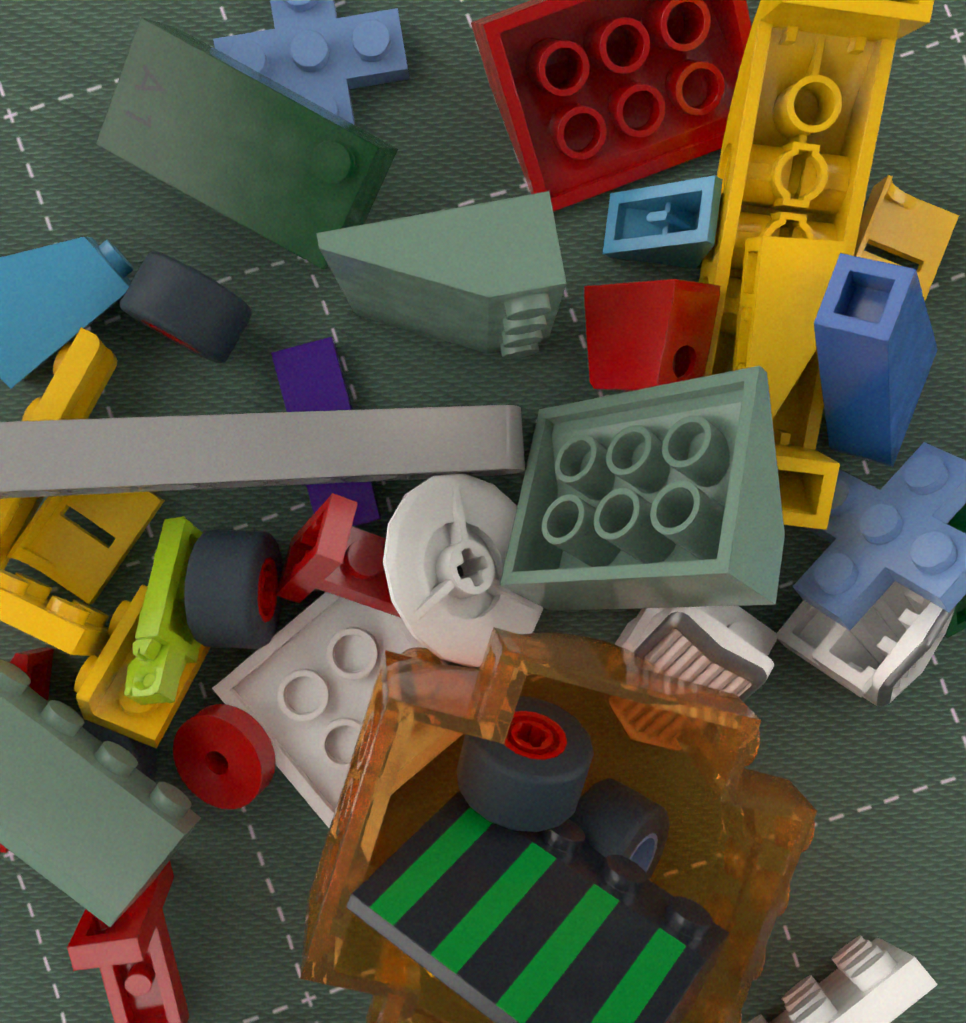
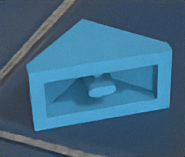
M713 175L610 193L603 254L611 258L696 269L715 244L723 179Z

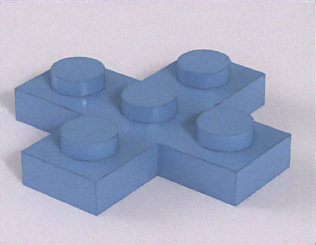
M270 0L275 29L213 39L215 49L353 125H355L349 89L409 79L398 8L337 18L334 0Z
M923 442L881 490L839 469L827 530L806 528L832 544L793 585L796 592L804 601L849 631L895 581L945 611L950 612L966 595V534L947 524L966 503V461Z

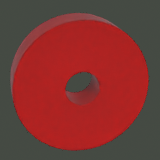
M226 704L207 706L184 722L175 735L173 756L177 771L192 793L209 805L230 810L242 808L254 800L270 784L274 776L276 760L269 736L257 720L237 707Z

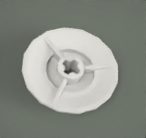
M465 473L433 476L404 495L388 523L383 565L391 602L410 634L440 659L474 668L505 661L528 642L540 618L543 607L500 585L517 505L494 484ZM459 565L463 569L464 576L462 577L458 574L457 566Z

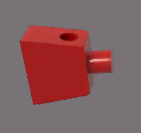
M679 279L584 286L589 381L593 388L629 392L704 377L721 286Z

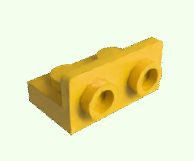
M142 584L131 602L124 600L115 610L108 627V635L111 637L99 657L91 655L84 662L75 680L74 691L77 693L76 699L85 720L157 749L211 647L201 644L197 662L186 664L180 676L175 702L140 705L125 696L127 667L136 657L133 655V642L137 640L135 639V634L139 622V614L143 607L148 587Z

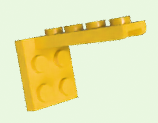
M81 327L74 341L66 343L58 352L53 364L54 376L42 398H36L27 407L22 421L88 419L117 366L115 354L94 333ZM44 497L0 499V621L70 655L99 656L111 637L108 635V627L104 626L109 615L77 600L69 602L54 595L48 599L53 589L50 586L19 572H16L14 575L4 570L10 560L7 554L34 517Z

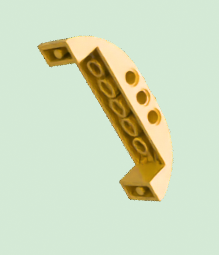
M760 0L734 89L718 165L717 177L723 180L715 244L702 260L699 283L721 286L704 377L730 372L733 368L746 238L772 236L848 241L847 255L854 256L896 40L930 23L934 0ZM817 350L782 403L772 422L784 525L827 530L840 463L816 450L824 409Z

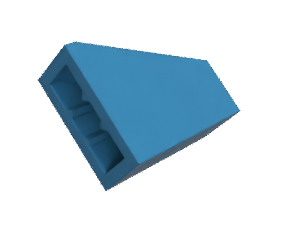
M80 237L0 257V379L10 389L22 382L56 354L66 343L74 339L81 327L86 329L124 297L131 284L127 275L134 268L108 239L101 245H98L92 237Z

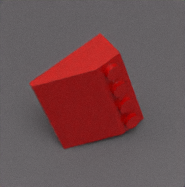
M530 0L471 22L491 90L530 193L536 194L549 191L553 212L721 149L734 89L752 27L746 0Z

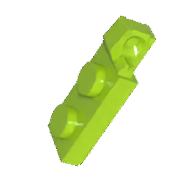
M184 516L164 519L143 607L139 614V622L135 634V639L137 640L133 642V655L136 657L127 667L124 695L140 705L175 702L180 676L187 663L197 662L201 644L193 638L187 624L184 600L188 561L194 544L203 533Z

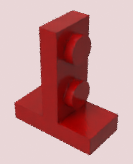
M332 493L291 539L276 596L300 603L316 588L400 617L391 602L383 565L386 538L353 527L352 524L358 502Z
M170 861L155 881L111 927L85 909L67 946L73 971L99 967L114 1023H188L190 1015L163 912V906L174 879Z

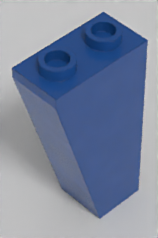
M840 253L814 321L829 447L831 450L893 468L938 348L916 269Z

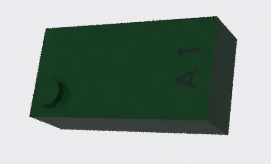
M143 17L139 21L96 141V145L323 270L328 269L329 266L319 249L316 233L364 225L398 151L394 146L186 32Z

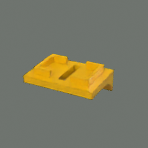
M887 175L871 191L861 217L854 256L899 265L864 251L866 244H870L919 264L917 275L924 300H926L959 215L903 192L892 182L893 176Z
M153 492L48 496L7 556L30 565L87 604H93L165 500ZM69 507L115 537L111 546H108L66 517L64 514Z

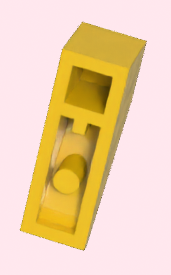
M772 236L746 238L732 371L761 366L767 372L772 419L817 350L814 321L840 253L847 254L848 241Z

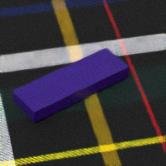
M332 337L271 353L286 412L353 410L335 340ZM373 482L306 485L313 513L334 493L358 502L352 524L353 527L382 519Z

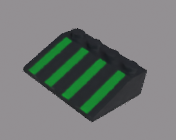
M458 791L366 879L351 894L346 908L495 1023H680L694 1006L730 934L714 923L709 912L700 904L685 897L673 896L647 879L646 872L634 861L620 855L604 857L584 841V831L571 820L567 819L558 827L539 832L511 830L488 821L472 809L461 791Z

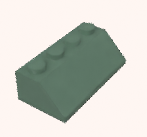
M0 660V844L111 927L155 881L201 820V817L190 809L192 806L191 801L182 791L166 782H158L156 784L136 768L138 762L128 750L111 741H104L102 743L82 727L84 720L74 709L56 700L48 702L29 687L31 680L25 672L7 661Z

